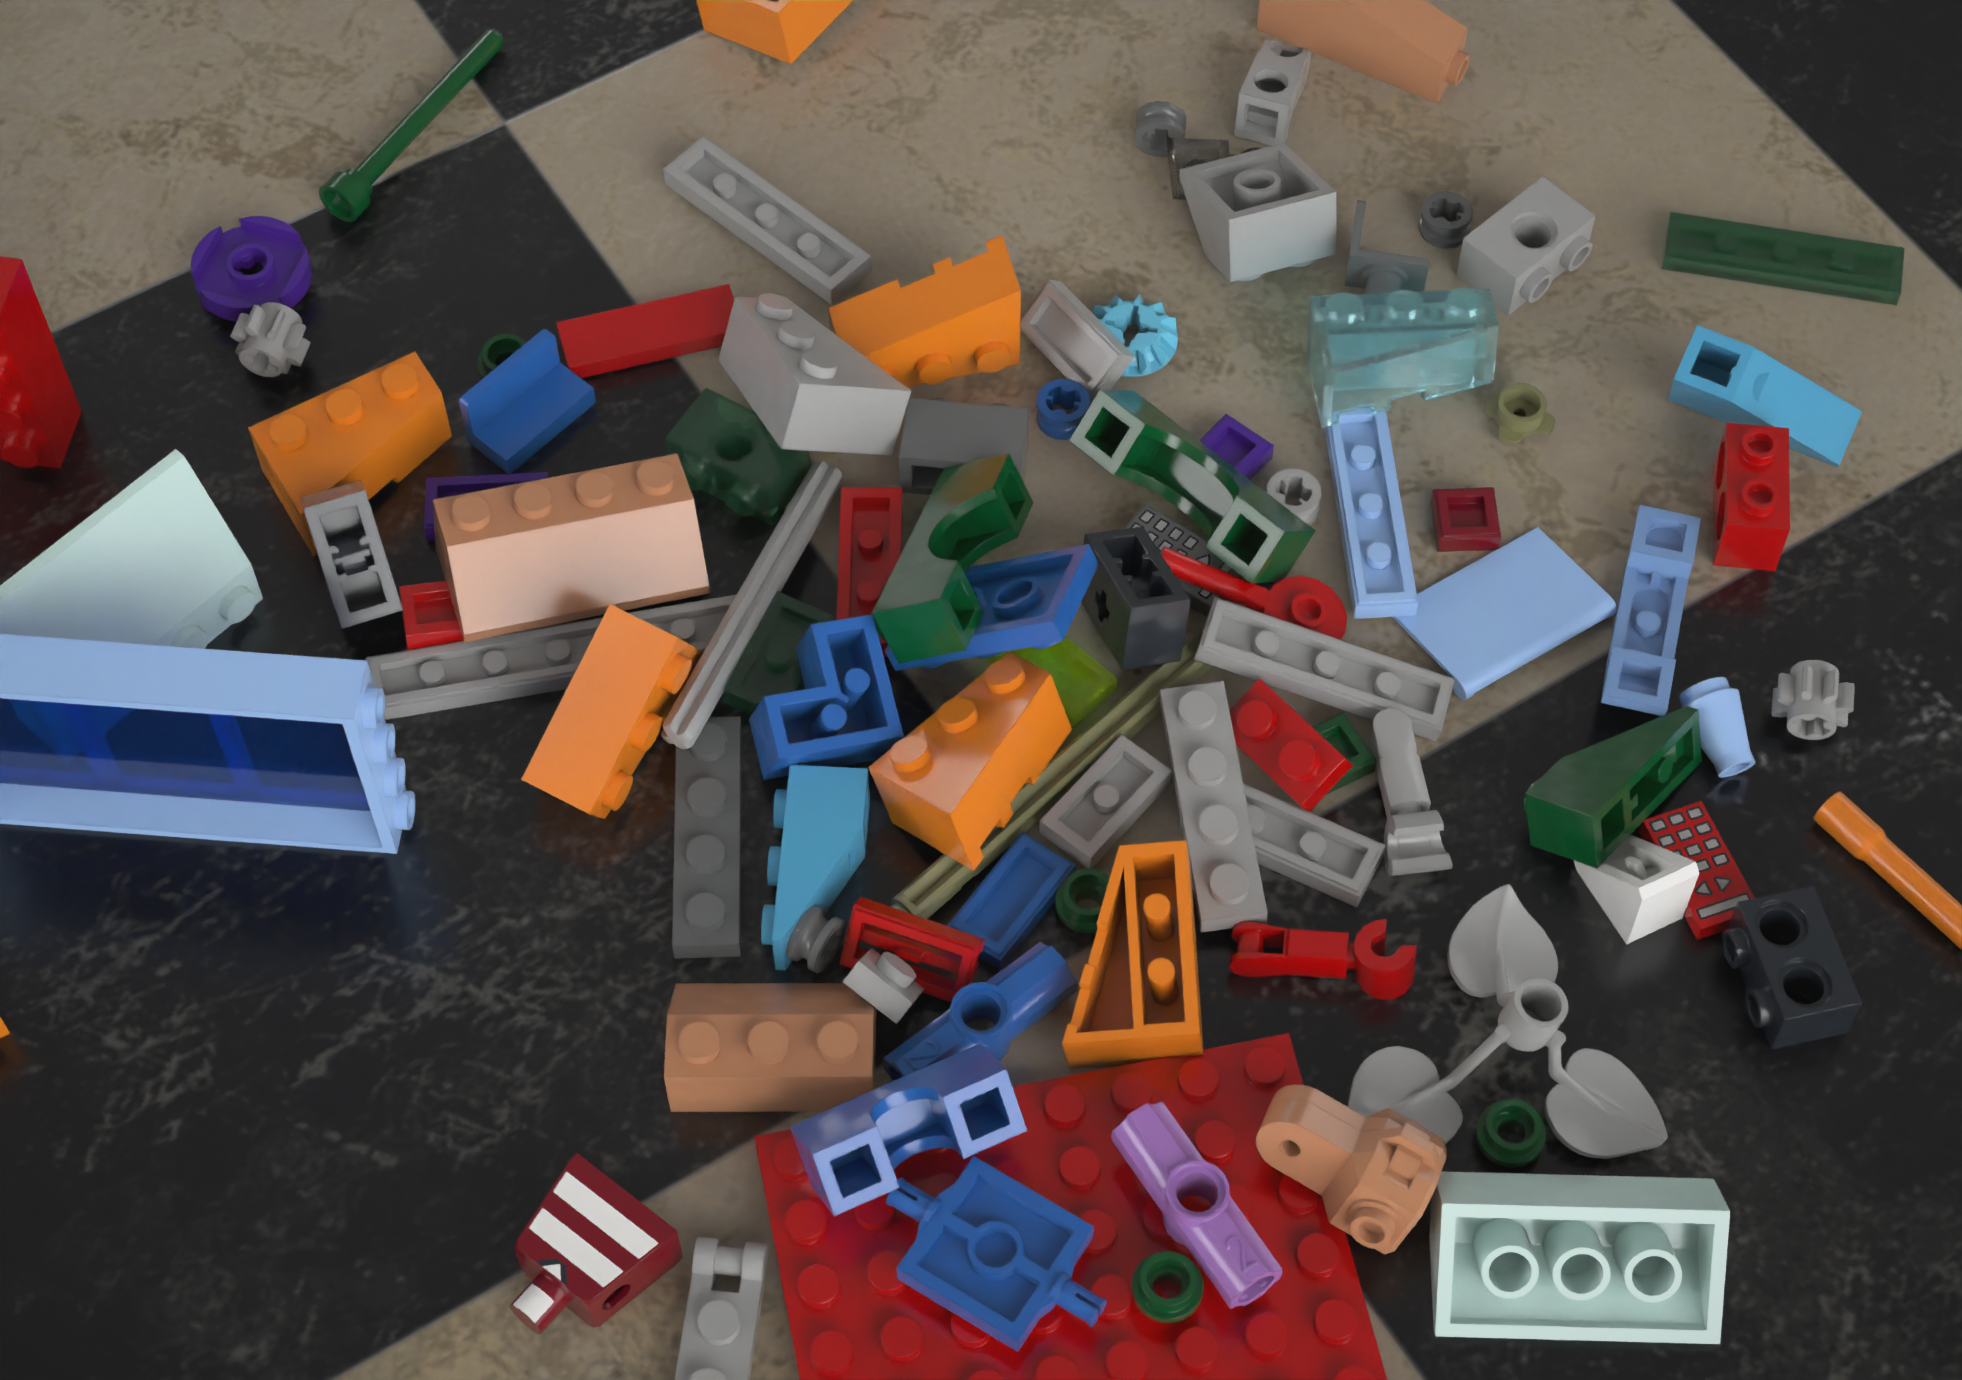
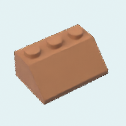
M845 983L676 984L667 1013L664 1081L670 1111L824 1112L875 1089L877 1008Z

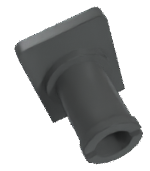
M1357 200L1344 286L1365 289L1361 316L1358 321L1359 328L1363 332L1373 335L1376 314H1380L1382 317L1379 336H1388L1395 333L1397 329L1396 319L1400 294L1422 296L1424 294L1429 260L1421 257L1359 249L1366 201Z

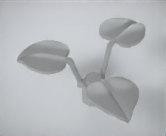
M1509 884L1492 891L1471 907L1453 932L1447 950L1448 967L1460 989L1475 997L1496 995L1498 1004L1503 1007L1498 1017V1027L1452 1073L1440 1081L1434 1063L1419 1051L1402 1046L1386 1047L1376 1051L1361 1064L1355 1074L1347 1107L1365 1117L1390 1108L1406 1118L1419 1122L1425 1129L1443 1138L1446 1145L1460 1128L1463 1119L1459 1105L1447 1091L1457 1086L1504 1042L1520 1051H1535L1547 1046L1548 1072L1550 1077L1559 1084L1554 1086L1547 1094L1544 1101V1111L1552 1132L1566 1147L1586 1157L1609 1159L1659 1147L1668 1138L1661 1114L1645 1087L1627 1066L1612 1055L1595 1049H1580L1573 1053L1565 1066V1070L1561 1065V1046L1566 1041V1036L1558 1030V1027L1567 1016L1568 1001L1563 990L1554 983L1558 973L1556 951L1544 929L1523 907Z

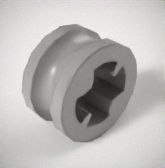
M1288 468L1278 471L1270 478L1266 487V493L1309 526L1315 522L1319 514L1321 486L1312 474L1301 469ZM1288 493L1300 495L1298 506L1285 504Z

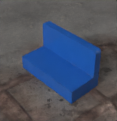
M547 329L541 330L459 399L468 443L508 474H512L596 403L594 388L560 363L556 337Z

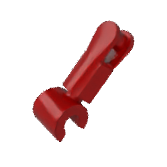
M1387 919L1375 920L1365 925L1357 933L1354 943L1349 942V932L1293 929L1245 921L1237 923L1232 928V939L1238 944L1237 953L1230 957L1229 968L1233 973L1244 977L1289 975L1346 979L1347 969H1353L1354 979L1361 990L1371 997L1387 1000L1395 999L1405 994L1412 986L1415 976L1417 946L1403 945L1397 949L1395 954L1382 957L1385 955ZM1264 948L1283 949V954L1264 953Z

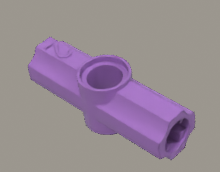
M1163 1102L1156 1104L1146 1103L1129 1113L1125 1120L1112 1130V1142L1162 1211L1163 1224L1167 1233L1176 1242L1188 1248L1230 1309L1240 1305L1246 1306L1264 1295L1281 1278V1266L1230 1197L1229 1183L1225 1174L1216 1165L1208 1163L1202 1158ZM1190 1195L1200 1196L1207 1199L1213 1207L1204 1212H1192L1185 1209L1179 1201Z

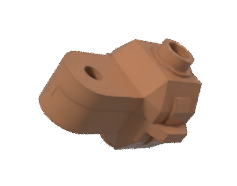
M1305 1085L1285 1086L1275 1093L1256 1136L1257 1150L1270 1166L1322 1196L1330 1224L1353 1236L1361 1245L1376 1249L1383 1254L1394 1252L1422 1217L1435 1191L1447 1158L1444 1139L1425 1129L1419 1122L1406 1118L1390 1108L1365 1117L1323 1092Z

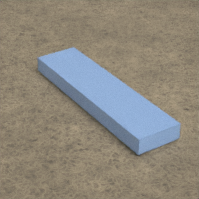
M1385 406L1325 409L1323 423L1354 619L1416 615L1418 599Z

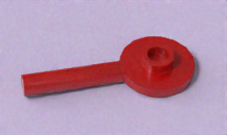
M1165 546L1161 550V555L1177 579L1235 603L1242 604L1254 611L1339 640L1342 639L1346 632L1347 614L1342 600L1332 588L1318 579L1305 576L1287 577L1273 585L1269 590Z

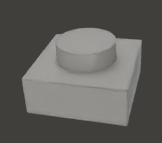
M873 948L857 962L843 981V983L896 1024L924 991V988L914 981L916 973L905 961L890 952H884L880 955Z

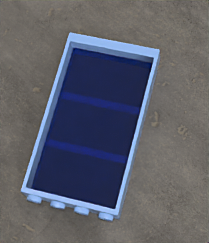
M0 634V824L397 854L402 830H410L414 822L415 794L413 791L406 790L405 761L403 758H397L394 751L395 728L393 724L386 723L384 718V691L382 688H375L368 662L365 660Z

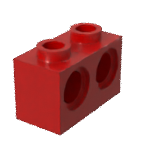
M1727 422L1713 464V566L1775 571L1790 531L1789 428Z

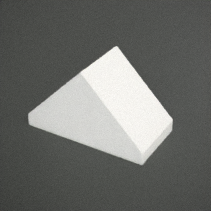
M1630 835L1598 869L1574 861L1578 874L1626 944L1682 919L1699 876L1695 861L1633 835Z

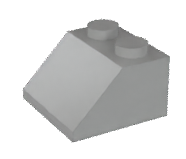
M1286 143L1179 170L1180 182L1205 255L1230 282L1251 281L1259 278L1263 273L1290 266H1307L1316 259L1337 254L1336 191Z

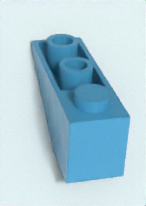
M1699 325L1696 326L1678 367L1667 399L1724 423L1789 428L1790 449L1835 467H1839L1862 414V411L1757 348Z
M790 765L787 790L776 789L773 814L774 828H782L783 835L781 847L770 846L767 880L768 886H777L775 905L764 904L761 924L762 944L773 946L776 970H786L792 962L786 955L787 945L795 926L803 914L814 905L825 910L826 914L865 858L870 809L868 768Z

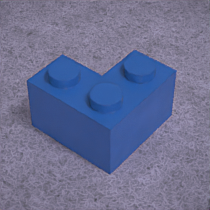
M873 614L811 624L795 648L805 689L764 696L749 718L763 780L789 776L790 765L840 767L878 760L889 751L904 735Z

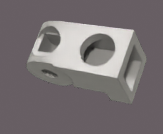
M1271 39L1265 40L1260 52H1257L1239 92L1234 129L1235 137L1270 146L1285 143L1290 120L1306 82L1311 59L1310 49L1283 45Z

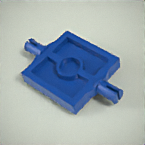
M973 1156L955 1184L941 1192L936 1198L906 1182L902 1177L897 1180L899 1188L889 1192L886 1204L893 1206L919 1222L916 1240L896 1268L897 1279L1015 1351H1019L1039 1319L1053 1310L1056 1305L1085 1321L1091 1327L1095 1325L1098 1321V1316H1101L1104 1311L1107 1299L1101 1298L1072 1280L1074 1266L1093 1239L1094 1226L977 1157Z

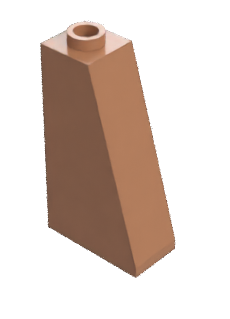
M1259 0L1257 30L1298 47L1310 49L1315 54L1436 104L1450 84L1454 86L1459 85L1469 65L1470 54L1464 52L1468 28L1426 0Z

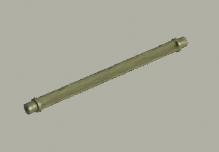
M1204 626L1183 644L1181 661L1158 665L1052 758L1034 785L1024 784L1010 804L1014 812L1011 819L1004 828L995 826L980 847L984 858L975 871L943 854L901 892L896 894L890 901V907L928 919L959 892L966 882L973 876H977L1011 846L1022 832L1028 831L1045 816L1121 735L1129 740L1132 739L1162 712L1160 689L1189 686L1213 667L1212 665L1194 659Z

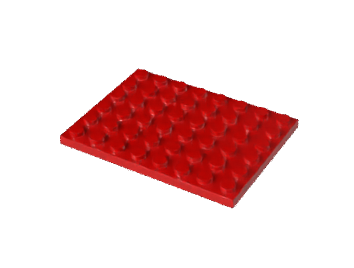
M1289 1033L1204 1049V1055L1169 1056L1012 1086L1027 1131L965 1159L954 1149L934 1148L912 1155L896 1166L893 1171L897 1180L902 1177L906 1182L936 1198L941 1192L955 1184L968 1163L975 1156L1094 1226L1093 1239L1074 1266L1072 1280L1101 1298L1107 1299L1105 1309L1101 1316H1098V1321L1091 1327L1085 1321L1056 1305L1053 1310L1039 1319L1018 1352L897 1279L896 1268L915 1242L919 1222L893 1206L887 1205L886 1199L889 1192L834 1216L811 1187L791 1129L754 1136L799 1380H1387L1346 1232L1329 1223L1323 1199L1319 1193L1270 1166L1261 1157L1256 1147L1257 1133L1275 1093L1285 1086L1303 1085ZM1163 1102L1206 1162L1216 1165L1225 1174L1229 1183L1230 1197L1282 1268L1281 1278L1264 1295L1246 1306L1240 1305L1230 1309L1188 1248L1176 1242L1167 1233L1163 1224L1162 1211L1112 1142V1130L1118 1127L1129 1113L1146 1103L1156 1104ZM1190 1195L1179 1201L1185 1209L1192 1212H1204L1213 1207L1207 1199L1200 1196ZM1172 1251L1188 1257L1195 1263L1202 1275V1300L1195 1312L1184 1320L1173 1323L1155 1321L1144 1315L1134 1302L1132 1278L1135 1269L1143 1259L1157 1252ZM1161 1281L1154 1287L1155 1292L1163 1298H1173L1180 1293L1179 1287L1171 1281Z

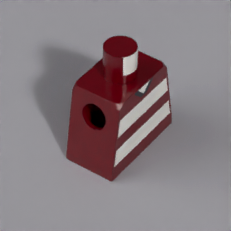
M576 1153L517 1239L515 1251L521 1270L532 1281L510 1304V1309L522 1323L537 1334H542L565 1307L589 1326L594 1328L601 1326L683 1258L678 1232L585 1158Z

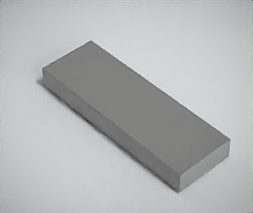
M1243 783L1258 864L1357 907L1383 858L1386 845ZM1181 818L1179 823L1180 830H1182Z

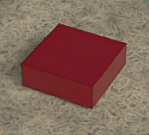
M1494 487L1433 489L1430 502L1437 552L1499 549L1501 531Z

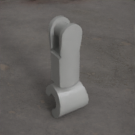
M1387 708L1381 710L1373 719L1370 751L1377 760L1375 768L1387 816L1384 832V845H1386L1384 864L1387 875L1396 876L1452 869L1449 853L1445 851L1440 837V831L1444 830V823L1437 810L1429 811L1431 802L1420 757L1416 754L1417 747L1412 722L1409 716L1399 709Z

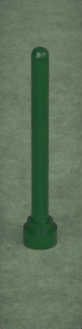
M495 29L485 31L355 169L349 168L344 172L337 171L319 189V197L329 212L345 222H353L370 205V195L373 192L372 184L502 48L504 39L499 31Z

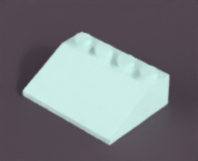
M175 449L0 585V634L205 649L209 642L230 625L244 620L263 597L250 561L184 455ZM15 699L20 712L68 756L85 744L68 703ZM96 706L106 729L113 720L128 709L123 707Z

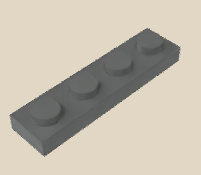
M740 716L709 717L692 747L680 749L676 746L672 935L674 959L741 957L742 725Z

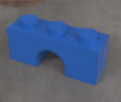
M977 1044L790 1126L811 1187L834 1216L899 1188L893 1170L912 1155L934 1148H951L965 1159L1027 1131L1007 1069L981 1044Z

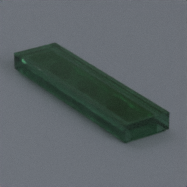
M1670 212L1666 227L1661 269L1897 305L1902 289L1905 248Z

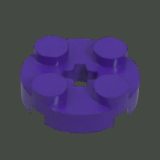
M265 216L240 218V227L231 228L223 233L221 226L204 236L195 248L190 266L200 303L205 310L229 321L237 322L240 313L250 315L254 305L261 306L267 302L280 303L292 308L304 297L312 281L311 261L307 248L301 242L299 233L288 223ZM255 263H262L263 270L257 274L243 275L239 271L240 269H251Z

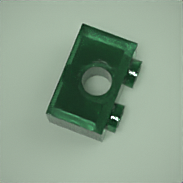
M708 388L703 390L665 437L667 455L678 454L691 490L698 491L701 489L723 500L730 509L739 515L746 517L752 515L770 525L775 522L792 500L811 467L809 451L781 449L755 411Z

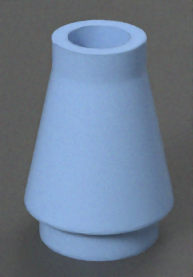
M1716 677L1699 682L1679 695L1678 699L1682 708L1688 706L1698 709L1701 748L1713 763L1719 777L1724 778L1739 774L1755 764L1754 757L1750 751L1739 690L1730 688L1725 677Z

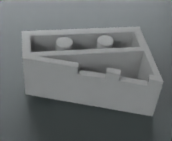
M763 293L759 295V298L735 296L718 361L779 447L789 450L892 455L911 390L789 299L773 293Z

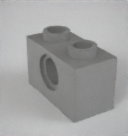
M1542 176L1463 238L1456 276L1509 316L1526 301L1534 303L1540 299L1548 290L1552 281L1566 269L1574 271L1583 264L1592 250L1590 237L1596 216Z

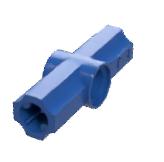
M1039 942L987 982L971 983L961 988L953 997L950 1009L883 1058V1067L893 1082L977 1044H981L992 1056L1000 1061L1007 1054L1011 1041L1077 992V980L1071 973L1067 961L1052 946L1048 947ZM979 1018L991 1020L996 1024L994 1027L984 1031L973 1030L966 1026L968 1022Z

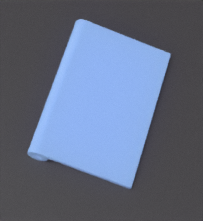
M1537 527L1418 593L1416 615L1392 618L1451 678L1455 679L1453 690L1458 698L1465 701L1474 696L1475 692L1604 619L1613 617L1617 614V606L1605 590Z

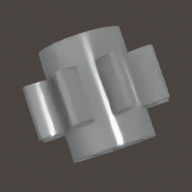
M267 302L261 306L254 305L250 315L240 313L230 336L239 342L235 352L239 355L241 363L251 372L265 377H276L281 372L287 374L291 364L301 367L311 343L302 338L306 326L302 324L300 316L288 306L275 302Z
M1820 660L1801 661L1792 666L1790 674H1779L1778 687L1773 688L1772 716L1787 717V729L1796 737L1808 740L1830 737L1835 733L1837 726L1846 727L1848 725V713L1854 710L1855 685L1848 682L1839 683V670L1828 662Z

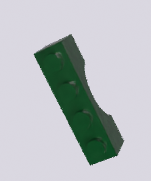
M1100 389L1069 440L1114 476L1135 482L1155 492L1182 510L1204 532L1207 538L1205 547L1251 584L1279 582L1286 578L1316 531L1135 391Z
M1009 453L943 469L872 611L879 636L887 641L899 664L967 650L984 611L964 572L988 552L1017 539L1034 503Z

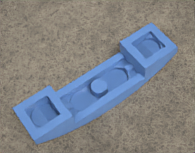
M1639 505L1611 636L1601 703L1659 716L1666 715L1676 664L1674 657L1687 583L1694 561L1701 521L1700 517Z

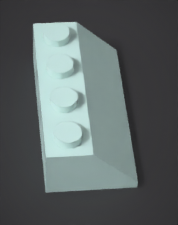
M1441 1172L1431 1197L1429 1235L1434 1334L1441 1337L1720 1344L1730 1210L1715 1180L1707 1178Z

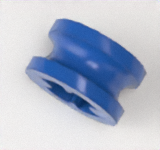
M1057 379L1042 386L1037 394L1036 421L1039 429L1045 435L1054 439H1070L1090 407V396L1087 389L1071 379ZM1060 404L1065 410L1074 408V411L1071 414H1066L1062 409L1053 410V406Z

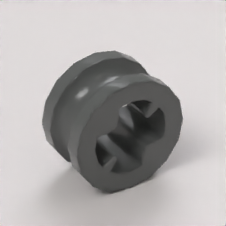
M1167 101L1149 102L1140 107L1136 113L1134 142L1137 148L1146 154L1157 157L1171 156L1179 152L1185 143L1187 116L1184 110L1176 104Z
M1437 192L1428 196L1421 206L1419 223L1421 236L1427 243L1438 248L1448 249L1460 246L1463 243V238L1471 230L1470 223L1473 216L1471 203L1464 196L1454 192Z
M816 905L810 907L798 921L791 934L786 950L787 957L795 962L804 958L808 961V969L817 974L822 972L830 964L842 943L846 931V922L838 917L827 920L825 918V910Z

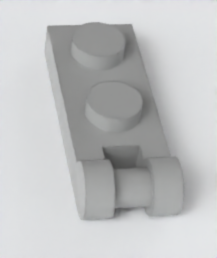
M697 1237L675 1380H750L767 1273L768 1243L747 1241L744 1248L720 1246L719 1238ZM717 1274L740 1276L739 1293L714 1291Z

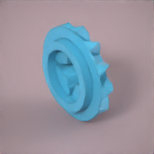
M1140 293L1133 301H1122L1115 294L1109 305L1105 307L1095 305L1093 314L1124 346L1123 332L1126 331L1127 326L1132 323L1137 324L1139 327V333L1136 334L1134 340H1131L1130 347H1126L1135 357L1121 376L1138 377L1148 375L1163 368L1172 359L1178 345L1176 318L1169 317L1165 313L1162 302L1153 305L1147 304Z

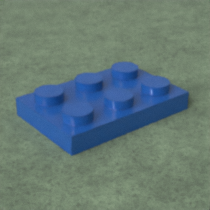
M1085 544L971 566L964 573L984 613L967 650L901 664L898 663L889 644L885 652L895 671L921 666L930 669L949 661L972 657L987 659L1001 652L1028 647L1044 649L1064 640L1099 563L1090 545Z

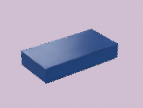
M1022 832L947 926L984 938L983 951L978 957L1001 971L1054 904L1058 887L1065 878L1076 872V864Z

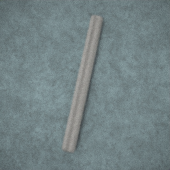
M817 461L811 465L665 718L661 736L667 743L675 744L680 749H688L694 745L836 495L842 478V473L837 466H829L824 461Z

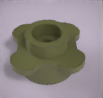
M1511 384L1505 387L1500 395H1492L1485 402V413L1495 419L1499 427L1498 437L1507 444H1518L1522 438L1533 434L1548 435L1553 431L1555 425L1553 415L1545 412L1547 401L1544 394L1530 384ZM1514 414L1523 415L1524 417H1519Z

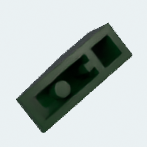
M1688 706L1559 759L1540 779L1534 781L1525 793L1524 812L1528 819L1530 845L1598 869L1702 762L1698 709Z

